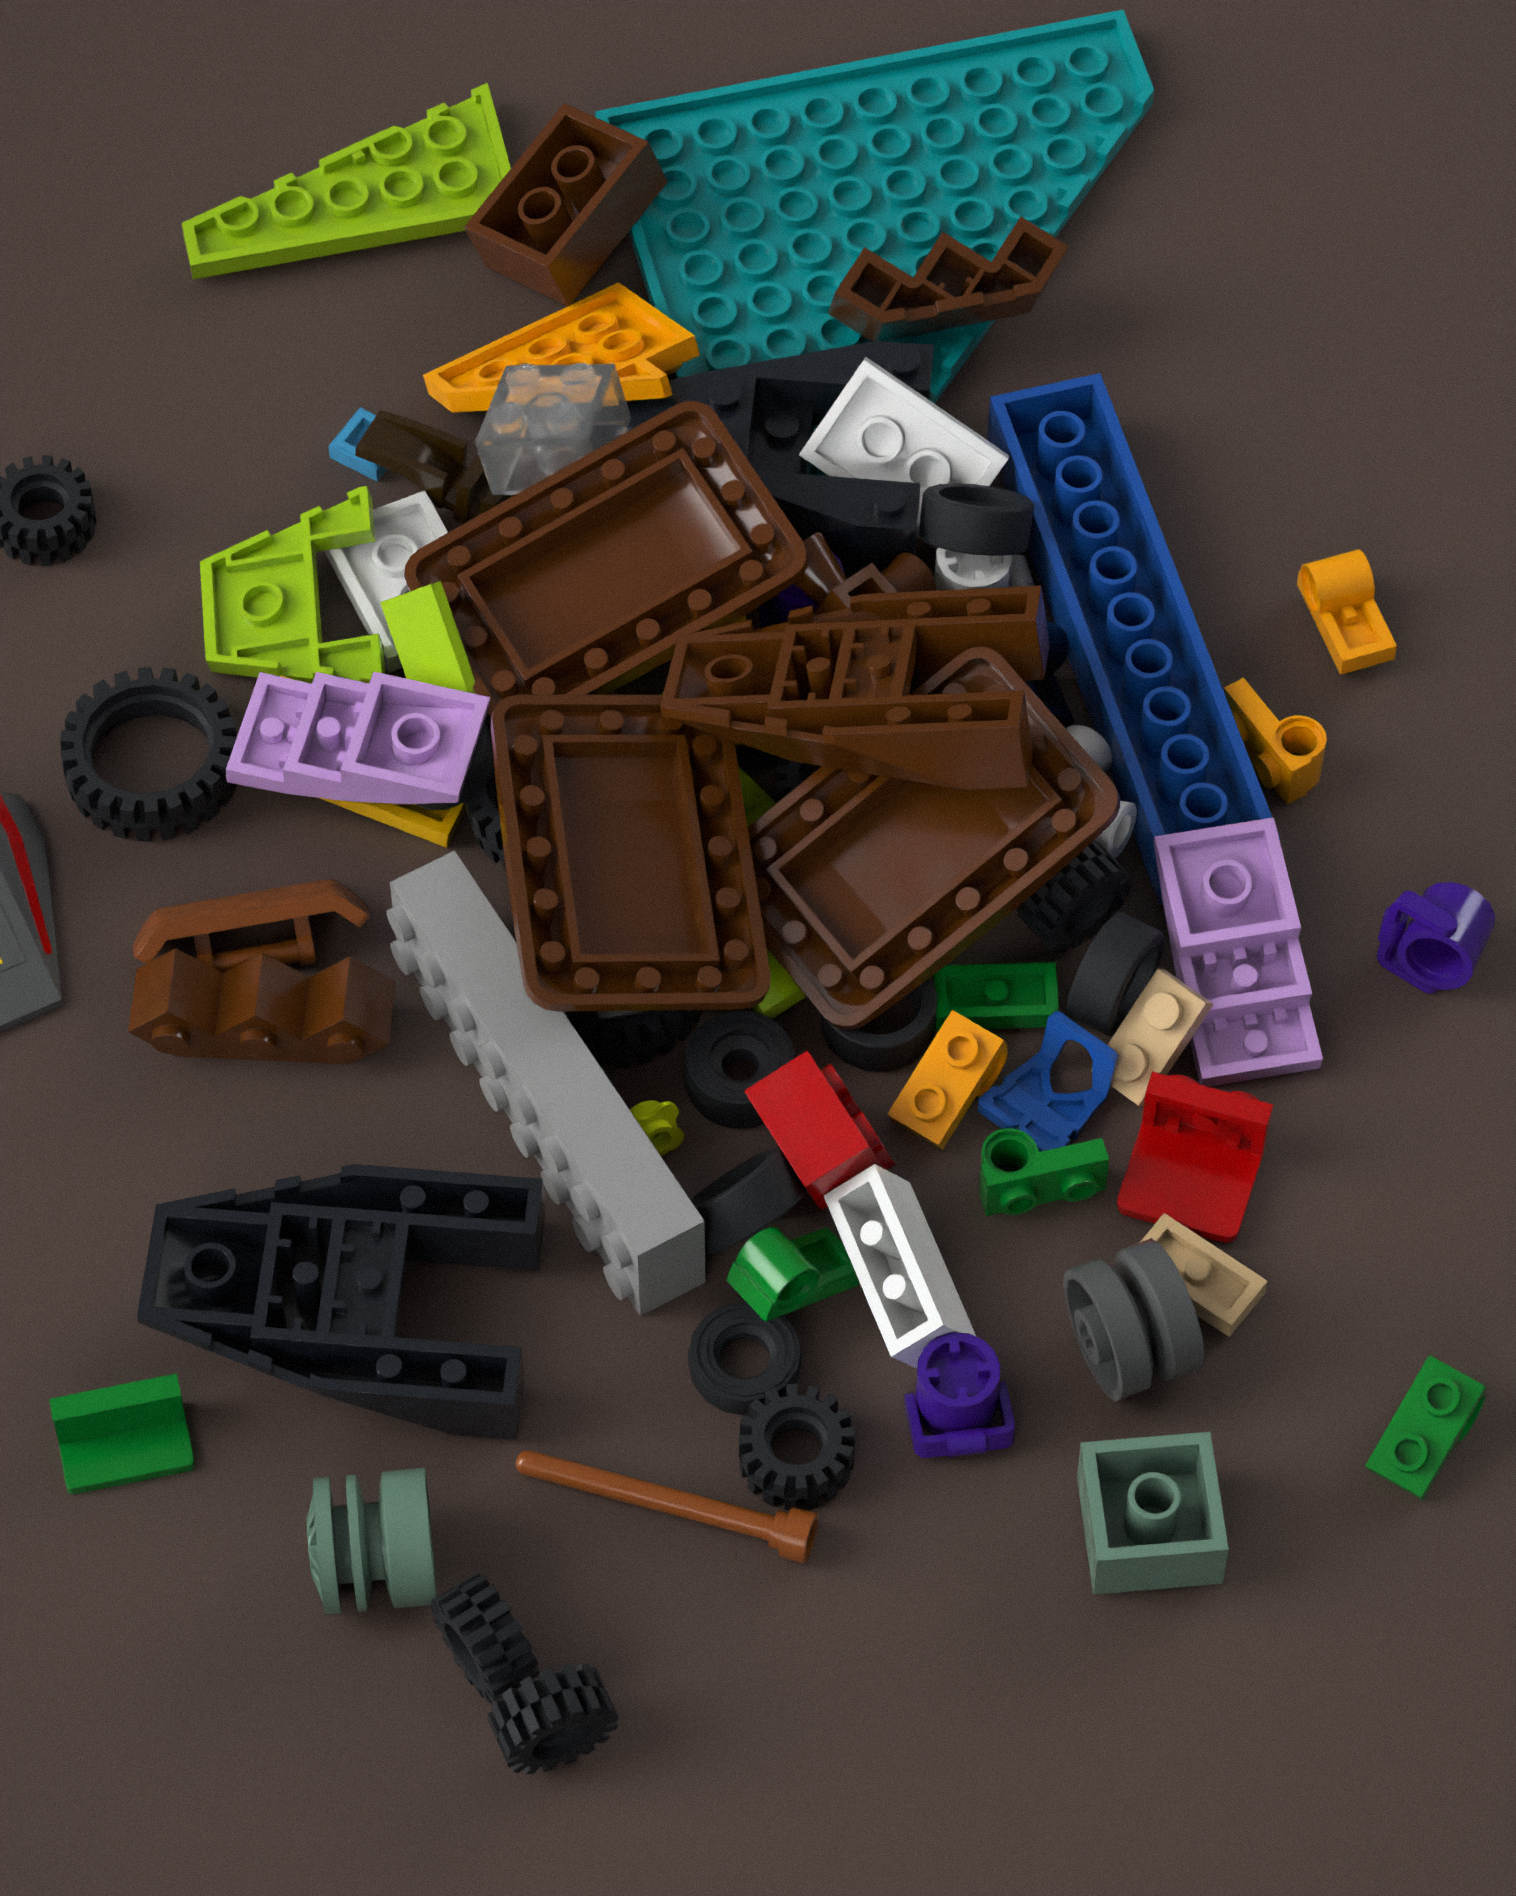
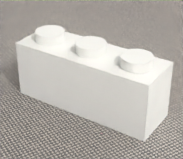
M874 1164L824 1195V1199L891 1357L917 1368L918 1359L924 1347L936 1337L952 1332L969 1333L976 1336L910 1182Z

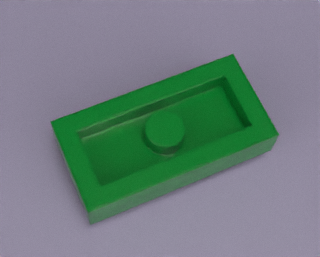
M1056 962L946 965L933 975V984L937 991L936 1031L940 1030L952 1010L984 1029L1046 1028L1048 1017L1055 1011L1059 1012Z

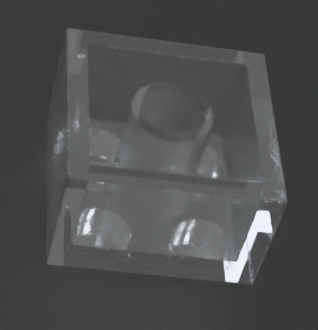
M615 364L507 365L475 440L492 495H516L625 434L631 415Z

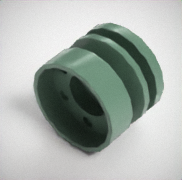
M425 1468L382 1472L378 1502L365 1503L357 1475H346L347 1505L334 1506L331 1478H313V1495L309 1513L306 1515L311 1577L322 1599L324 1614H342L341 1584L354 1583L357 1611H368L371 1602L372 1581L385 1580L394 1609L431 1605L430 1602L437 1598Z

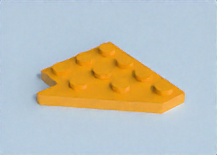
M618 282L571 304L569 307L567 306L423 374L428 394L452 413L661 399L673 395L667 375L678 371L683 363L699 356L700 352L694 334Z

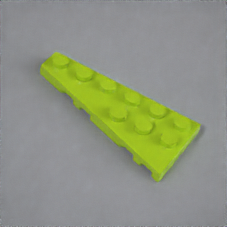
M488 82L472 89L471 98L448 107L444 102L428 109L427 118L406 128L393 125L320 159L319 168L297 178L292 172L274 180L275 188L251 199L239 196L182 222L183 237L193 280L466 231L464 226L511 169Z

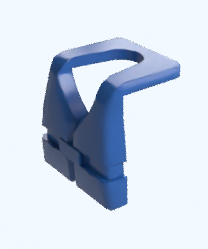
M1055 1011L1048 1017L1041 1050L1029 1061L1005 1076L1003 1084L999 1087L994 1085L978 1098L977 1110L1001 1129L1014 1128L1030 1135L1035 1141L1039 1152L1068 1146L1071 1140L1078 1138L1094 1114L1107 1100L1119 1055L1114 1049L1063 1013ZM1068 1040H1074L1083 1045L1091 1055L1093 1062L1092 1088L1077 1093H1054L1050 1082L1051 1067L1061 1055Z

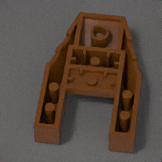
M1042 586L861 594L852 596L850 607L814 615L813 606L791 610L788 616L789 621L754 629L752 620L678 636L660 705L663 717L795 762L964 790L989 789L992 791H1005L1011 788H1024L1028 785L1033 748L1024 690L909 695L911 686L922 685L960 653L969 648L980 646L991 648L999 653L1024 682L1044 680L1050 644Z

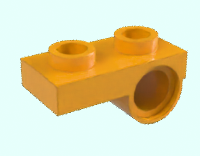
M1360 549L1303 564L1298 572L1297 586L1340 675L1395 660L1397 645L1374 600V579L1365 554Z
M1244 677L1224 687V694L1248 756L1253 763L1254 771L1261 783L1269 789L1274 788L1287 805L1307 795V791L1316 786L1321 777L1327 741L1326 732L1322 725L1316 720L1302 715L1289 716L1279 721ZM1291 753H1299V754H1302L1303 756H1297V755H1293V754H1291Z
M952 1010L887 1113L888 1117L943 1150L976 1096L981 1097L998 1079L1007 1060V1043L1000 1037Z

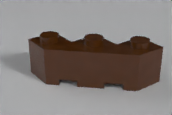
M1020 217L991 262L942 232L914 277L864 247L836 290L827 314L870 341H892L1027 314L1031 312L1058 270L1069 246L1023 217Z
M175 948L136 969L128 1033L152 1044L157 1051L171 1054L175 1057L349 1065L390 1044L396 981L351 956L308 977L263 952L222 973Z

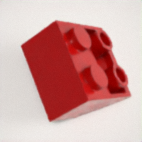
M808 1050L744 1090L820 1210L828 1208L824 1199L825 1194L870 1166L876 1164L885 1170H889L896 1165L832 1064L830 1063L819 1069Z

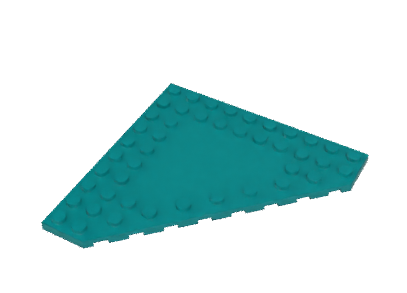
M1118 10L595 111L596 118L648 141L668 181L628 233L650 304L694 334L700 355L683 363L678 371L672 373L673 378L676 379L702 372L872 342L827 314L836 290L864 247L914 277L942 232L991 262L1020 217H1023L1056 238L1153 105L1154 87L1124 10ZM996 320L888 342L934 345L931 402L935 404ZM813 425L812 434L816 430L818 425ZM809 462L808 475L829 476Z

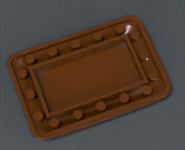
M685 401L674 405L418 549L407 561L404 577L409 591L441 581L475 679L473 690L477 695L490 697L487 714L492 718L493 710L498 702L508 696L519 694L607 695L671 660L678 636L730 625L792 585L805 572L808 554L802 539L715 411L704 403Z
M980 646L969 648L960 653L910 695L1024 690L1033 748L1027 787L1011 788L1005 791H992L989 789L964 790L822 766L748 826L766 947L823 1017L836 1028L852 1030L866 1025L928 980L1054 877L1107 829L1118 815L1120 795L1110 778L1007 661L991 648Z
M519 694L508 696L499 701L493 710L491 737L496 789L521 974L527 996L536 1005L545 1010L565 1012L747 1009L761 1003L769 991L771 974L734 741L663 717L660 708L663 695Z

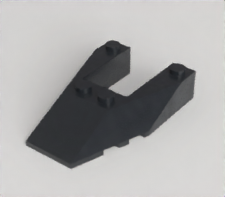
M888 341L866 342L669 380L673 395L667 398L584 404L576 461L674 405L685 401L704 403L715 411L802 541L821 532L831 551L840 559L843 567L865 568L873 563L877 569L884 570L901 553H910L916 556L920 483L808 475L809 462L799 456V453L811 437L813 425L820 424L865 357L931 401L934 345Z
M351 1164L341 1166V1173L304 1181H301V1175L278 1179L275 1181V1187L236 1194V1189L234 1188L156 1204L137 1313L138 1323L328 1398L452 1435L517 1440L524 1390L522 1347L399 1338L396 1335L407 1260L539 1271L545 1223L543 1179Z

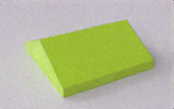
M441 581L380 602L406 679L476 694L473 690L475 679Z

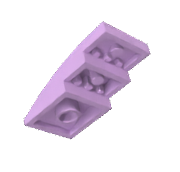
M374 671L370 683L316 672L312 684L259 672L226 767L227 782L285 794L341 801L390 804L458 803L487 715L490 697Z
M1274 817L1155 836L1153 841L1176 978L1214 1004L1190 1040L1199 1084L1211 1087L1319 1069L1323 1056L1309 1004L1312 990L1298 938L1301 924Z

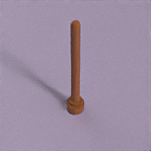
M532 1450L522 1451L515 1461L517 1470L525 1476L767 1540L769 1548L779 1550L780 1558L806 1564L808 1562L816 1540L819 1514L792 1507L789 1512L778 1510L776 1515H771Z

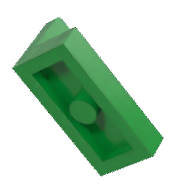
M177 1373L49 1399L65 1483L69 1494L74 1495L188 1472L195 1467Z

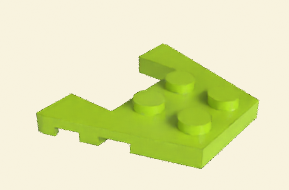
M368 486L358 487L347 492L348 500L325 511L319 505L300 514L301 522L278 533L270 535L269 531L266 530L200 561L205 659L211 672L258 678L259 672L275 676L282 675L311 684L316 672L370 683L373 671L386 674L384 645L379 633L322 643L316 553L376 542L373 501Z

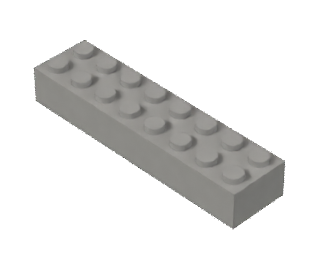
M455 850L391 881L392 908L386 912L396 936V940L390 943V948L397 965L406 976L414 973L422 985L420 987V995L429 1014L434 1020L443 1018L452 1032L449 1033L450 1041L458 1058L465 1066L473 1063L482 1076L479 1080L480 1086L489 1105L496 1112L503 1109L513 1123L510 1125V1131L518 1149L526 1158L534 1155L542 1167L541 1178L549 1196L557 1205L565 1202L575 1217L572 1219V1225L584 1249L587 1252L596 1249L606 1264L603 1267L604 1275L615 1296L619 1300L628 1298L639 1316H642L705 1283V1221L565 1013L545 1010L536 1005L527 996L523 985L517 943Z

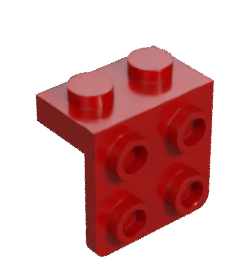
M1152 1071L1145 1092L1142 1124L1117 1198L1118 1211L1125 1216L1154 1224L1165 1213L1200 1237L1222 1243L1235 1241L1239 1235L1267 1145L1273 1104L1262 1102L1257 1097L1246 1092H1226L1200 1085L1194 1079L1184 1075L1167 1076Z

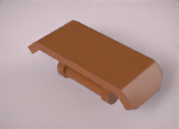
M324 879L159 908L151 913L141 927L132 945L134 958L147 964L155 958L167 940L193 936L197 960L222 973L262 952L286 965L300 963L301 966L316 964L308 916L336 911L361 928L371 917L367 904L349 888L334 879ZM293 919L296 939L212 953L209 933Z

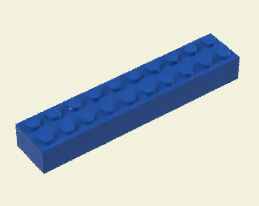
M1101 373L991 396L987 440L1009 455V459L1000 470L1005 489L1024 495L1034 503L1028 551L1055 624L1062 627L1066 632L1068 638L1067 656L1093 727L1105 739L1111 749L1112 765L1109 770L1120 795V800L1136 805L1137 815L1132 832L1159 904H1163L1153 842L1155 836L1272 818V815Z

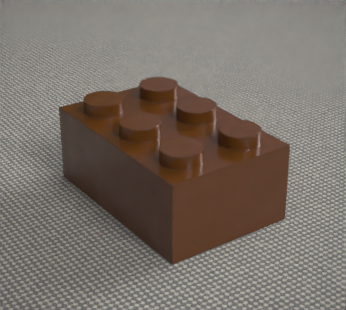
M563 103L464 226V229L485 267L569 307L668 181L648 141Z

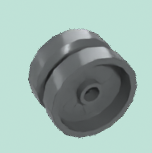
M1150 1238L1118 1251L1115 1257L1114 1268L1100 1258H1097L1064 1272L1063 1291L1072 1330L1094 1379L1105 1395L1116 1402L1150 1388L1153 1371L1168 1382L1203 1368L1205 1356L1203 1338L1194 1305L1177 1267L1160 1243Z

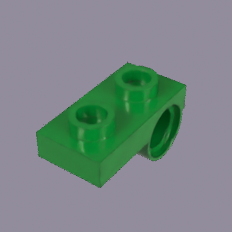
M1004 1128L993 1132L984 1141L981 1152L979 1197L985 1216L1000 1213L1020 1215L1040 1204L1063 1199L1068 1202H1078L1092 1197L1099 1191L1106 1190L1109 1156L1103 1138L1039 1152L1033 1138L1024 1131ZM1010 1164L1017 1166L1020 1170L1005 1172L997 1167Z
M827 1226L789 1240L777 1227L761 1230L741 1248L736 1261L732 1263L726 1279L765 1322L859 1286L860 1283L844 1244Z
M1429 1355L1367 1461L1366 1469L1424 1501L1454 1447L1462 1442L1477 1419L1486 1399V1386Z

